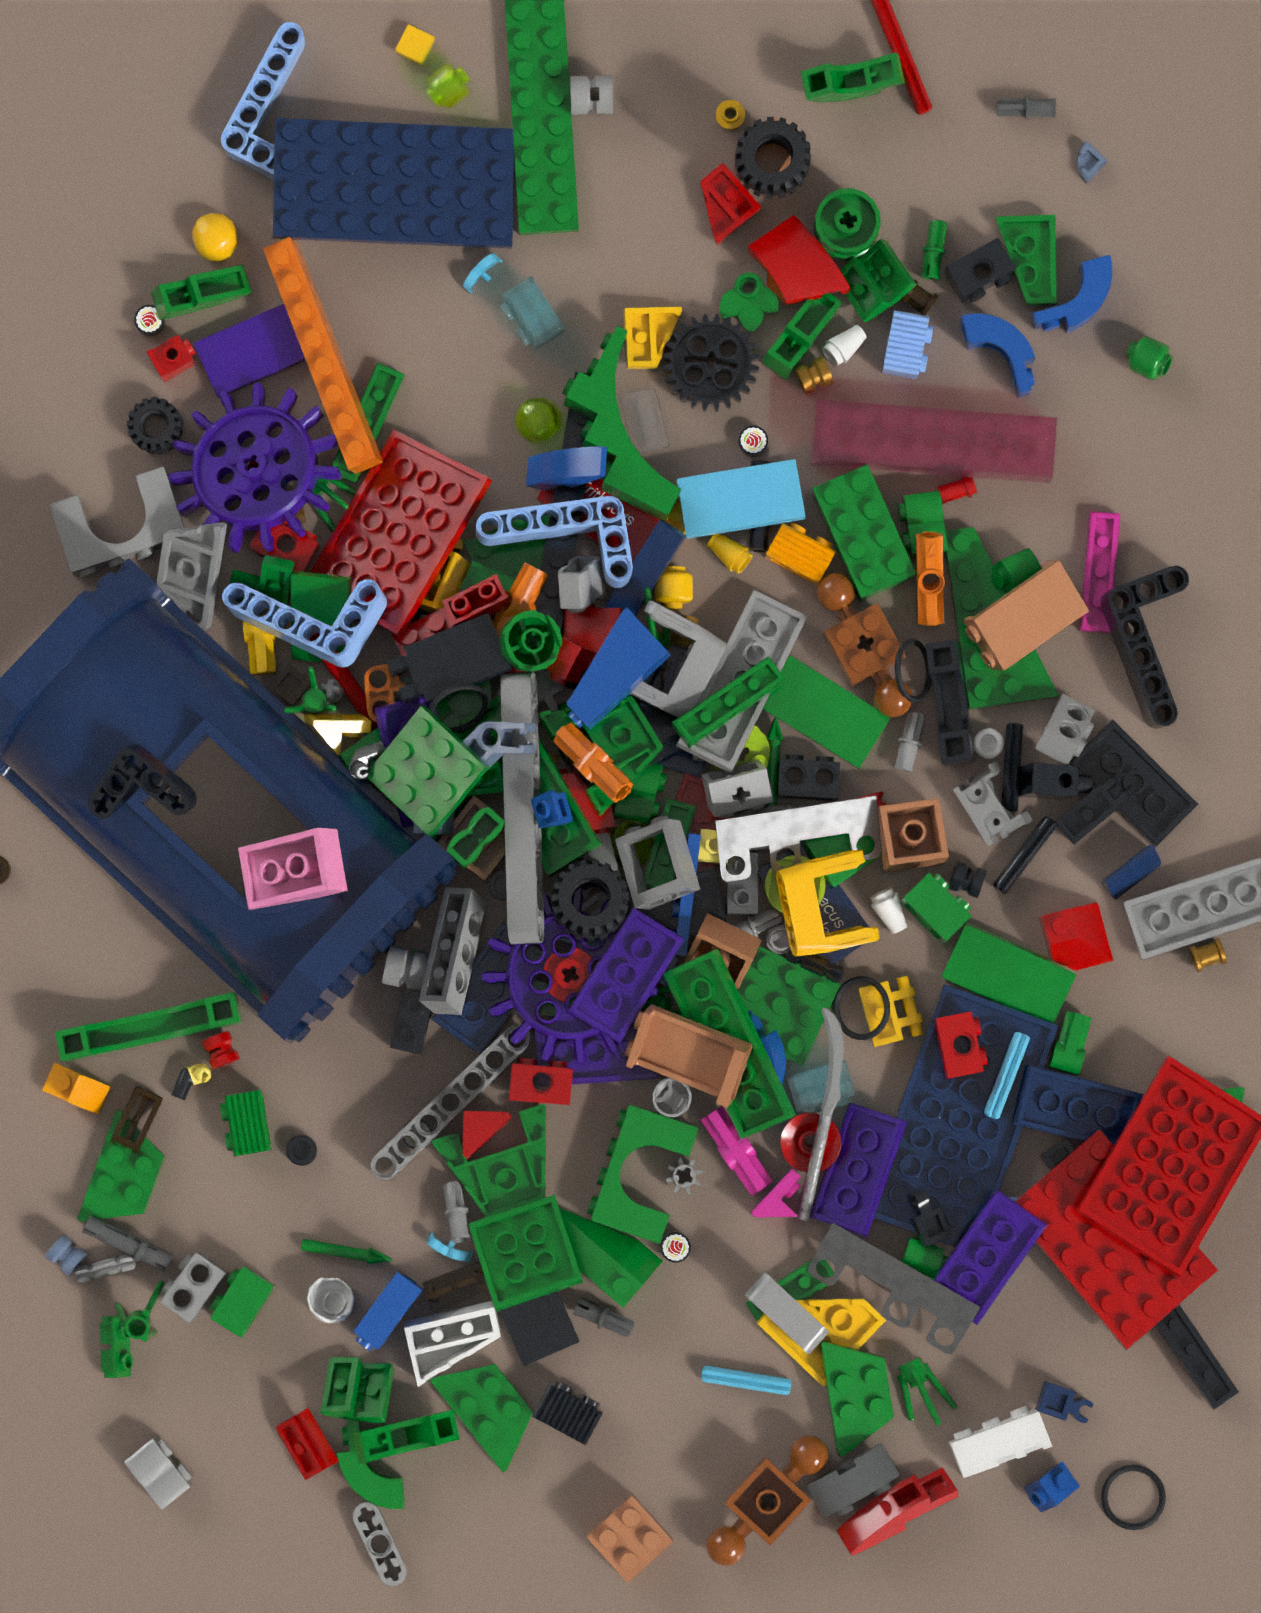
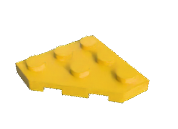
M863 1298L796 1300L829 1331L823 1340L843 1347L847 1346L859 1350L886 1321ZM764 1314L756 1323L824 1387L825 1378L819 1344L810 1354H807Z

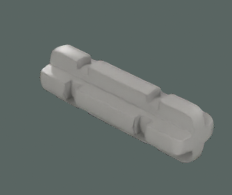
M124 1254L119 1256L118 1259L113 1257L91 1263V1266L87 1264L76 1267L77 1281L83 1283L91 1281L93 1277L98 1279L117 1274L120 1270L123 1272L135 1268L134 1257Z

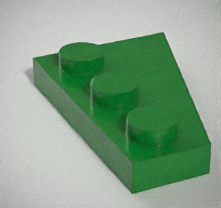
M1055 214L995 217L1009 257L1016 267L1015 274L1026 305H1057Z

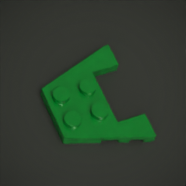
M633 696L625 697L591 730L585 724L581 727L586 737L592 743L595 742L631 782L638 777L663 748L662 743ZM565 707V710L553 712L548 710L539 713L538 718L552 740L562 726L568 725L571 722L578 727L568 716L572 711L569 707ZM597 785L585 791V795L598 816L602 815L614 803Z
M545 1103L519 1111L528 1142L468 1162L462 1154L463 1146L458 1132L432 1140L433 1146L486 1217L546 1197Z

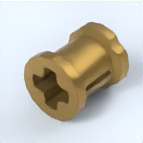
M1219 938L1214 939L1213 943L1201 947H1189L1190 956L1197 973L1201 972L1204 967L1216 963L1221 965L1227 963L1225 951Z

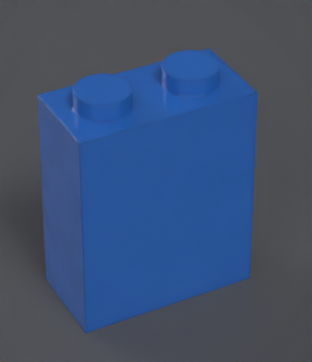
M398 1271L353 1331L358 1335L356 1341L369 1351L373 1348L381 1349L421 1295L424 1288L403 1272Z

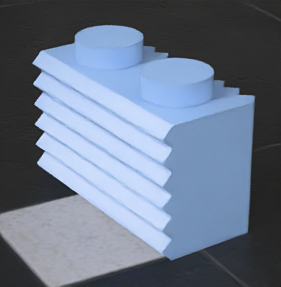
M894 310L882 369L883 374L917 380L919 372L925 373L928 355L923 354L924 344L931 343L934 326L928 325L930 317Z

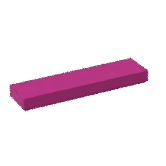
M1089 512L1082 599L1089 612L1080 617L1079 631L1110 633L1100 602L1103 594L1114 588L1120 514Z

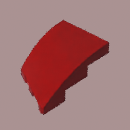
M792 215L748 245V253L767 271V286L786 305L798 303L804 299L822 298L823 294L841 291V294H845L850 291L848 282L835 262L814 235L795 215Z

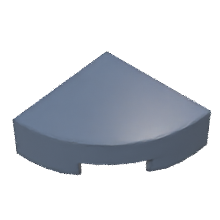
M1087 141L1083 143L1077 158L1078 172L1086 184L1108 161Z

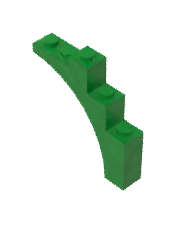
M617 326L613 334L607 332L600 345V348L604 350L600 359L594 357L586 374L579 371L575 380L569 378L562 392V394L566 395L564 406L594 421L588 420L581 433V436L585 438L582 447H607L606 460L613 464L606 463L605 477L600 478L604 480L601 490L659 520L663 519L666 521L681 492V488L663 478L643 459L630 441L621 421L616 400L615 373L619 353L628 331Z

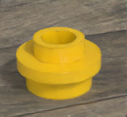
M725 100L716 109V120L724 129H737L745 120V109L736 100ZM727 110H734L736 116L732 119L725 116Z

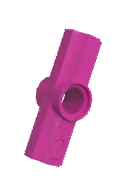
M723 1106L701 1119L708 1134L717 1144V1150L731 1171H735L751 1196L773 1182L764 1166L755 1156L757 1153L748 1139H740L731 1118Z

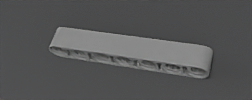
M513 1025L507 1028L374 1156L370 1165L374 1176L381 1180H390L395 1177L527 1050L530 1044L529 1032L525 1035L524 1045L515 1048L508 1043V1036L520 1025ZM492 1052L501 1054L504 1059L502 1066L497 1069H492L486 1064V1057ZM475 1073L481 1077L482 1082L478 1089L469 1090L465 1087L464 1079L468 1074ZM449 1094L456 1095L460 1101L459 1107L454 1111H447L442 1106L443 1098ZM431 1115L437 1119V1128L433 1132H424L420 1127V1122L423 1117ZM406 1136L413 1138L416 1144L415 1149L408 1154L400 1152L398 1148L400 1139ZM381 1158L391 1159L393 1162L391 1173L387 1175L379 1174L376 1170L378 1160Z

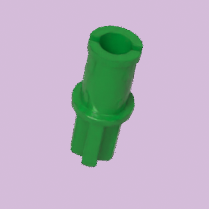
M935 219L929 223L926 247H922V251L925 252L922 272L920 274L922 279L931 280L933 278L934 281H938L940 278L942 255L946 254V250L943 249L947 229L945 221Z

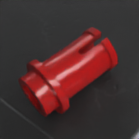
M963 475L960 480L937 486L938 491H940L942 504L966 496L972 498V494L977 493L972 476L966 477V475Z

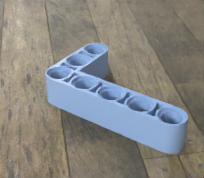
M286 22L278 28L221 135V144L228 157L274 180V145L258 137V134L305 47L303 31L298 24L293 22ZM293 33L299 36L298 41L294 44L289 45L283 42L284 37L288 34ZM276 59L283 60L285 65L282 69L275 71L269 68L272 61ZM262 85L269 86L271 91L268 95L261 97L255 94L258 87ZM253 111L257 114L253 122L247 123L242 121L244 113ZM234 137L243 139L242 145L237 149L228 147V142ZM264 150L270 153L269 158L264 162L254 160L255 154L259 151Z
M614 496L487 512L482 514L476 522V538L485 546L597 532L605 581L614 588H621L628 584L632 575L633 565L622 502ZM611 507L617 512V516L611 519L606 518L602 515L601 510ZM581 511L586 514L587 520L582 523L575 522L571 514ZM551 515L557 519V524L547 527L542 523L541 519L544 516ZM521 519L527 523V528L517 531L511 526V523L514 520ZM491 523L497 527V532L487 535L481 530V527L484 524ZM615 536L621 540L622 545L612 548L607 545L605 540L608 537ZM620 565L626 570V574L622 577H616L611 573L610 569L613 566Z
M363 580L355 586L331 627L241 583L228 585L222 593L224 604L236 618L339 667H348L356 660L387 605V598L379 585L373 580ZM376 594L373 600L365 602L368 595ZM244 597L240 604L234 605L238 598ZM270 609L267 615L259 617L263 610ZM361 619L358 626L350 628V624L353 621ZM295 621L292 627L284 629L288 622ZM320 633L316 640L309 641L313 634ZM346 645L342 652L335 654V650L339 646Z

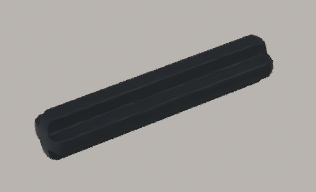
M1008 723L1006 726L1001 804L1010 812L1018 810L1023 725L1020 723Z
M1048 816L1042 818L994 882L993 886L999 892L1006 894L1056 829L1057 824L1053 819Z

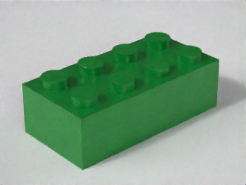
M868 464L812 488L811 495L845 572L855 587V594L859 602L915 578V569Z

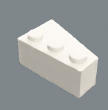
M492 1301L404 1321V1331L418 1387L441 1371L447 1370L459 1360L470 1356L501 1337L497 1313Z
M1024 1406L1011 1411V1418L1000 1421L999 1417L981 1423L983 1428L975 1432H971V1429L967 1428L954 1433V1440L949 1441V1445L961 1476L966 1478L997 1467L1001 1463L1014 1458L1025 1457L1027 1453L1042 1447L1043 1449L1053 1447L1039 1411L1035 1409L1028 1410V1407Z

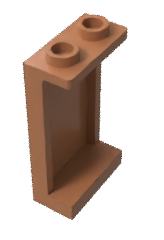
M1047 560L1040 565L1041 570L977 615L968 616L963 619L967 626L965 628L966 634L972 642L978 644L982 651L980 654L981 658L988 668L1005 671L1089 612L1059 560Z
M652 1004L645 1012H639L634 1024V1029L638 1030L635 1040L630 1039L625 1051V1056L629 1057L626 1067L632 1069L635 1065L647 1068L718 1097L716 1104L728 1108L735 1099L753 1044Z

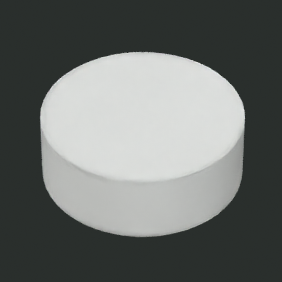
M991 728L979 731L973 740L975 753L983 759L997 757L1004 746L1001 734Z

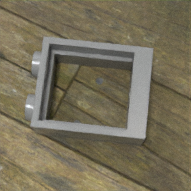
M668 816L657 817L650 821L651 825L644 828L642 826L629 828L624 831V836L615 839L635 908L651 909L700 890L680 820L668 819ZM664 833L677 879L647 890L634 844Z

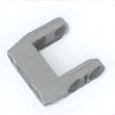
M649 600L644 612L656 623L692 641L666 693L642 682L630 694L657 709L679 718L697 705L726 649L727 643L703 627Z

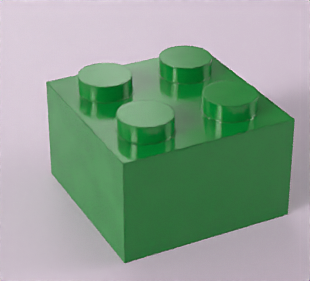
M928 873L903 897L900 903L942 945L972 917L968 912L971 907L962 897L958 895L954 898L947 891L950 886L939 874L933 877Z

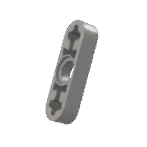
M368 1501L362 1502L353 1512V1521L382 1582L388 1586H397L406 1578L407 1566L379 1507ZM364 1507L368 1511L374 1510L375 1515L372 1517L374 1526L381 1523L383 1529L374 1530L369 1536H366L364 1530L370 1529L367 1521L359 1520V1516L362 1514L361 1509ZM384 1535L388 1539L389 1547L386 1551L380 1553L373 1550L371 1541L374 1536ZM392 1551L396 1555V1557L390 1558L394 1567L400 1566L401 1571L398 1573L399 1578L396 1580L392 1576L386 1577L385 1572L388 1570L386 1561L379 1564L377 1558L388 1556Z

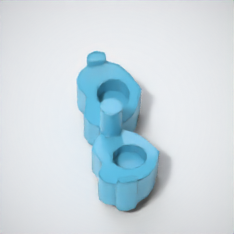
M495 253L486 256L469 273L462 287L472 295V289L478 279L482 277L489 282L491 277L486 271L498 262L502 263L503 261Z
M432 1231L427 1240V1245L440 1254L459 1261L470 1262L475 1251L471 1250L469 1252L454 1248L455 1243L451 1239L449 1244L446 1245L436 1238Z

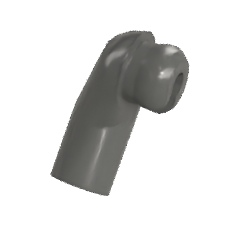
M381 741L354 751L349 765L351 776L361 780L369 775L368 768L371 760L379 758L385 751Z

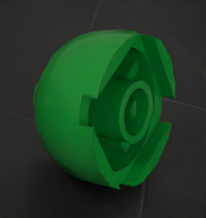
M529 610L516 614L506 622L500 633L499 645L501 654L508 664L517 670L534 672L543 670L556 661L559 648L562 646V636L560 628L553 618L548 615L545 616L538 611Z

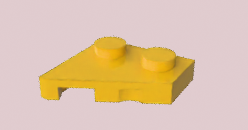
M682 307L625 308L623 310L624 329L628 331L625 338L626 369H656L666 347V342H669L673 329L681 315Z

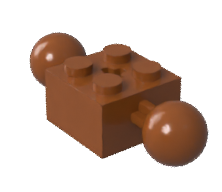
M832 573L825 576L817 587L818 601L825 609L837 612L841 622L825 630L823 637L850 687L853 688L872 677L877 686L874 693V703L877 710L887 717L902 716L910 709L912 702L902 696L896 679H893L888 671V668L895 665L896 654L901 645L879 604L876 603L857 613L852 604L855 598V587L852 581L840 573ZM860 639L871 642L869 652H866L865 649L859 650L857 648ZM905 652L903 653L901 662H902V661L905 659V657H906ZM903 682L906 691L912 695L909 686Z
M812 1435L798 1438L790 1449L789 1456L791 1462L782 1471L765 1456L724 1500V1503L739 1519L731 1527H719L709 1535L706 1549L709 1557L715 1563L722 1566H730L737 1563L745 1553L746 1544L744 1539L752 1531L756 1532L770 1546L812 1501L796 1483L804 1474H816L826 1466L829 1458L828 1448L820 1438ZM772 1493L775 1495L773 1497L775 1503L773 1507L766 1505L763 1508L760 1506L762 1503L760 1497L763 1494L768 1496Z

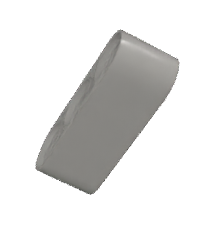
M766 1272L744 1294L807 1354H810L829 1333L822 1324Z

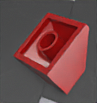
M1098 902L1039 917L1051 960L1075 971L1113 961Z

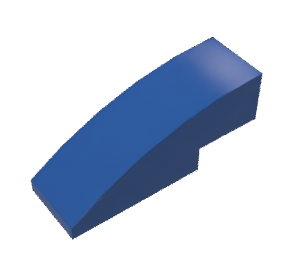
M607 447L570 448L528 457L526 487L544 491L559 486L574 488L605 477Z

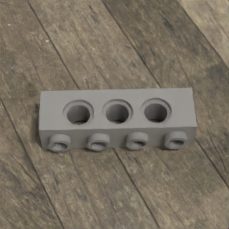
M445 887L419 997V1001L434 1014L462 1015L487 907V902L472 888Z

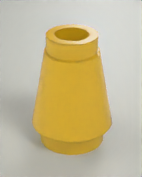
M720 533L714 534L707 544L730 572L735 571L737 574L741 573L748 566L753 557L748 552V547Z

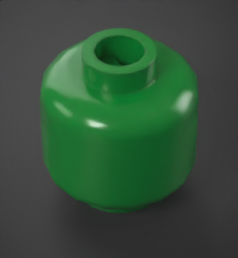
M1149 336L1142 337L1138 342L1133 341L1126 353V357L1129 358V369L1149 380H1155L1159 376L1164 377L1173 360V356L1170 355L1169 346Z

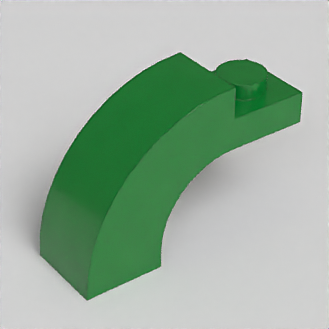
M891 53L855 64L831 65L826 63L800 71L806 100L811 102H839L868 97L881 93L883 89L905 83L900 57L897 53Z
M453 1410L410 1418L353 1433L359 1464L460 1440Z
M347 1420V1427H342L343 1445H349V1450L337 1453L340 1469L346 1481L359 1496L372 1504L388 1509H404L403 1476H385L376 1472L368 1462L359 1464L353 1433L362 1431L361 1422Z

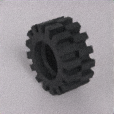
M152 397L150 400L147 398L142 399L143 402L140 404L136 403L134 405L135 409L130 411L128 415L127 427L131 439L141 450H146L150 454H153V452L162 454L164 450L170 451L173 449L172 446L175 440H179L180 435L182 436L183 421L179 412L166 399L162 398L160 400L157 397ZM151 415H160L166 420V430L160 436H149L144 431V422Z

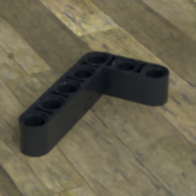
M1177 565L1110 589L1103 594L1100 602L1143 719L1148 726L1155 729L1173 724L1177 719L1178 711L1139 608L1186 589L1189 583V575L1184 568ZM1169 573L1177 579L1175 588H1172L1167 583V575ZM1141 584L1147 585L1150 589V596L1148 598H1144L1139 590ZM1114 594H1118L1123 600L1121 609L1113 604L1112 598ZM1125 622L1130 623L1133 627L1132 637L1127 636L1123 631ZM1136 650H1139L1144 655V663L1142 665H1139L1134 660V652ZM1147 678L1151 679L1155 684L1153 693H1149L1145 689L1144 684ZM1158 706L1163 708L1166 714L1163 722L1158 720L1155 715Z

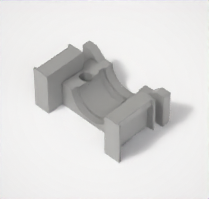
M997 762L989 764V768L977 776L966 779L970 787L966 788L962 784L953 789L988 846L998 841L995 835L998 832L1002 839H1004L1022 825L1033 821L1027 811L1014 818L1012 813L1007 811L999 802L994 792V785L990 780L1002 772ZM978 789L982 791L981 795L978 793Z

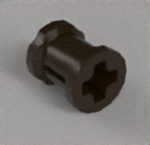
M914 279L917 285L901 298L900 302H907L921 312L920 315L926 316L939 295L936 293L930 294L920 287L918 281Z

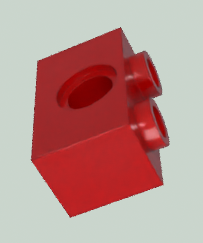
M287 521L271 528L274 539L273 551H266L260 541L259 530L256 532L248 547L250 551L262 558L265 555L293 561L295 562L293 571L308 572L320 549L319 543L315 541L316 535L305 530L306 535L301 538L289 528ZM285 537L294 540L293 548L287 552L278 549L279 541Z
M972 1011L934 1019L945 1078L950 1079L984 1072L983 1065H988L985 1048L978 1045L977 1035H981L978 1017L973 1018ZM958 1036L966 1037L969 1040L970 1048L964 1054L958 1053L954 1049L953 1043Z
M519 1058V1064L512 1063L509 1100L570 1105L573 1069L567 1068L568 1062L549 1061V1067L537 1066L536 1059ZM541 1072L546 1073L550 1077L549 1087L542 1091L537 1090L533 1086L534 1076Z

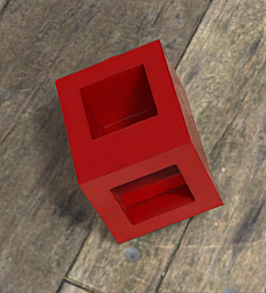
M178 335L156 348L146 351L164 383L195 365L191 357L196 354L187 338L181 341ZM172 350H176L178 352L177 357L173 360L168 359L167 354Z
M562 636V646L559 648L558 657L554 663L546 668L547 671L551 672L549 678L562 685H565L567 681L578 684L594 652Z

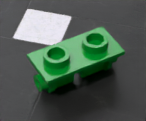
M102 1316V1322L99 1323L100 1344H110L111 1349L101 1350V1372H104V1378L131 1376L133 1358L130 1354V1337L126 1334L125 1327L119 1326V1316Z

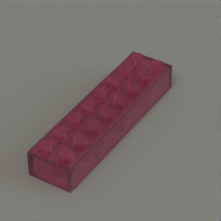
M816 400L811 465L860 468L868 464L872 470L951 476L966 475V477L1050 483L1054 470L1057 418Z

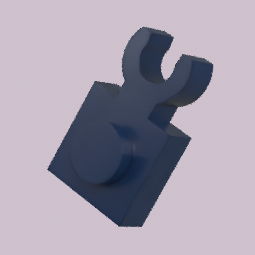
M1045 1381L1035 1410L1066 1421L1068 1414L1071 1413L1072 1417L1077 1421L1087 1423L1088 1419L1079 1414V1409L1084 1405L1093 1408L1094 1404L1086 1398L1074 1400L1075 1391Z

